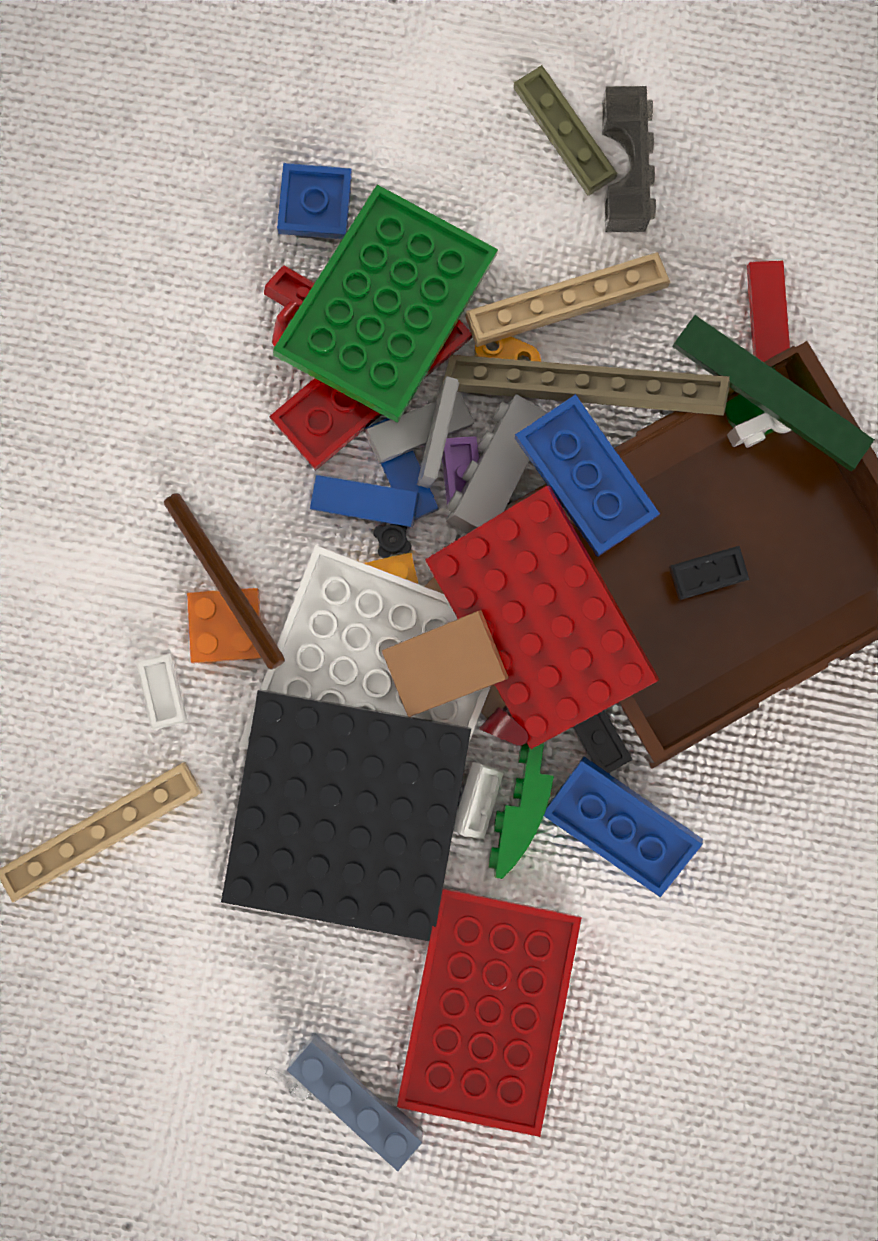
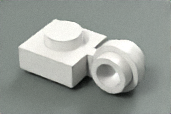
M764 413L735 426L727 436L733 447L744 443L747 448L766 438L764 433L771 428L778 433H787L791 429L768 413Z

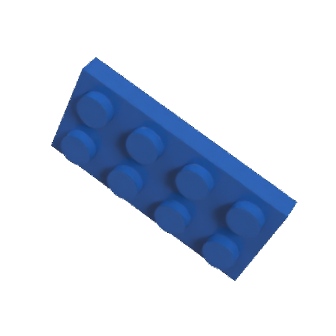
M576 394L515 434V440L547 486L551 487L559 503L597 557L659 516L660 513Z
M584 756L548 803L544 817L660 898L703 845V838Z

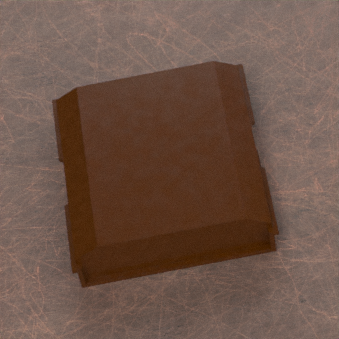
M808 341L796 347L792 346L764 362L860 429ZM730 387L727 402L739 395L738 392ZM673 411L637 431L635 437L614 448L660 513L658 517L597 557L566 513L660 679L656 683L618 702L648 753L644 758L651 769L758 709L761 701L782 689L789 690L829 666L828 663L835 659L841 661L878 640V457L871 446L856 468L849 471L792 430L787 433L774 431L765 435L766 438L747 448L744 443L733 447L727 436L733 427L728 423L725 412L724 415ZM547 484L508 504L504 511L547 486ZM740 546L750 580L686 599H678L669 566Z

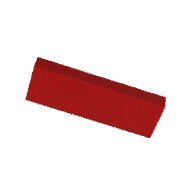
M783 260L749 262L747 265L753 355L763 362L790 348Z

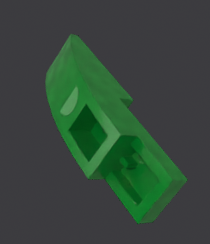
M527 743L520 745L518 763L524 764L522 778L516 777L513 792V799H519L518 806L504 804L503 811H496L494 832L500 833L498 847L491 846L488 868L494 869L495 878L503 879L517 864L537 833L545 814L554 776L540 774L544 743L533 749H530Z

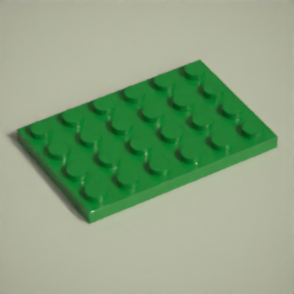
M377 184L273 349V356L398 423L496 258L498 249Z

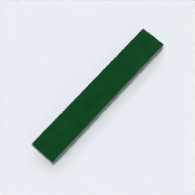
M697 315L693 316L672 346L710 374L729 377L730 388L849 471L856 468L875 441L871 436Z

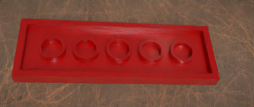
M460 319L425 378L472 339L470 330ZM314 378L269 417L316 471L382 414Z

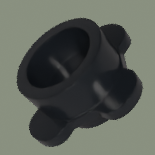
M396 524L378 525L375 527L373 535L378 539V555L381 558H388L396 553L406 554L410 552L412 545L406 537L407 527ZM395 537L396 541L394 543H391L389 541V538Z

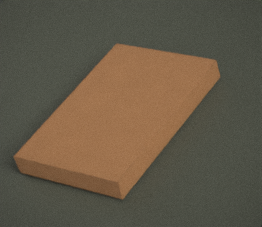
M482 610L381 650L408 717L508 679Z

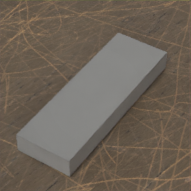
M446 376L439 388L417 481L418 486L429 488L438 477L459 387L458 379Z
M460 392L456 395L447 436L467 429L474 424V420ZM436 401L403 414L398 423L390 419L366 429L365 434L379 464L426 445Z

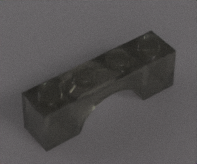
M647 86L605 87L602 99V135L618 142L626 151L630 162L629 173L620 181L608 186L604 198L605 232H646L650 220L655 219L656 199L650 198V187H653L655 183V166L649 165V154H653L654 133L648 132V121H652L653 100H647Z

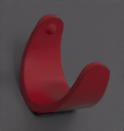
M499 706L478 728L483 732L517 746L525 744L528 740L526 730Z

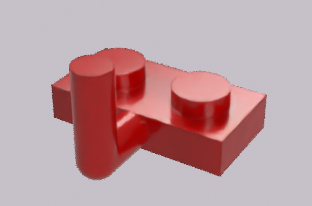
M285 265L267 282L264 289V295L284 306L276 317L272 336V344L276 346L315 284Z

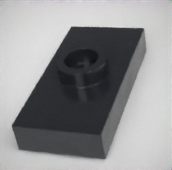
M740 546L669 566L679 600L750 580Z

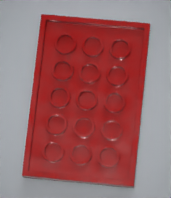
M550 486L543 487L425 559L458 619L482 610L508 675V679L494 685L513 719L526 730L528 734L527 744L530 749L660 680Z
M443 888L436 927L432 926L397 1100L398 1108L538 1137L541 1136L580 930L581 916Z

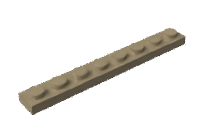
M463 355L450 356L443 379L444 381L446 376L458 379L459 387L457 392L509 397H514L517 394L522 398L566 401L576 394L581 403L724 415L730 387V378L727 376Z

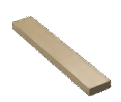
M656 252L468 310L465 313V318L476 347L668 288L670 280L659 253Z
M183 762L0 868V881L12 903L16 902L203 792L186 762Z

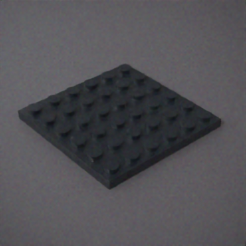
M262 689L258 690L221 902L430 941L432 926L436 927L472 728Z

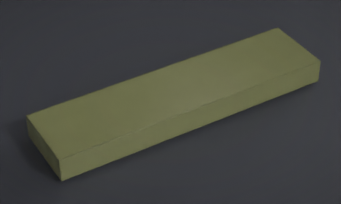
M543 65L514 82V90L587 196H590L616 179L618 173Z

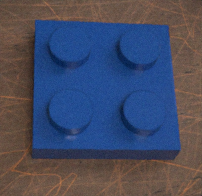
M283 163L277 225L278 234L343 239L348 229L352 168Z

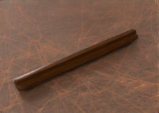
M174 493L164 500L166 509L268 669L273 670L285 662L282 652L179 493Z

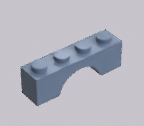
M316 1033L291 1060L287 1071L397 1172L422 1144L423 1130L396 1106L387 1104L367 1089L350 1071L343 1058Z

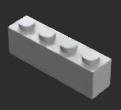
M517 394L508 403L501 402L492 420L497 422L492 433L487 430L477 447L478 450L482 451L477 463L473 460L469 463L462 476V479L466 481L462 491L456 490L446 507L447 510L451 511L446 520L447 523L468 534L504 512L529 462V458L515 440V434L548 412Z

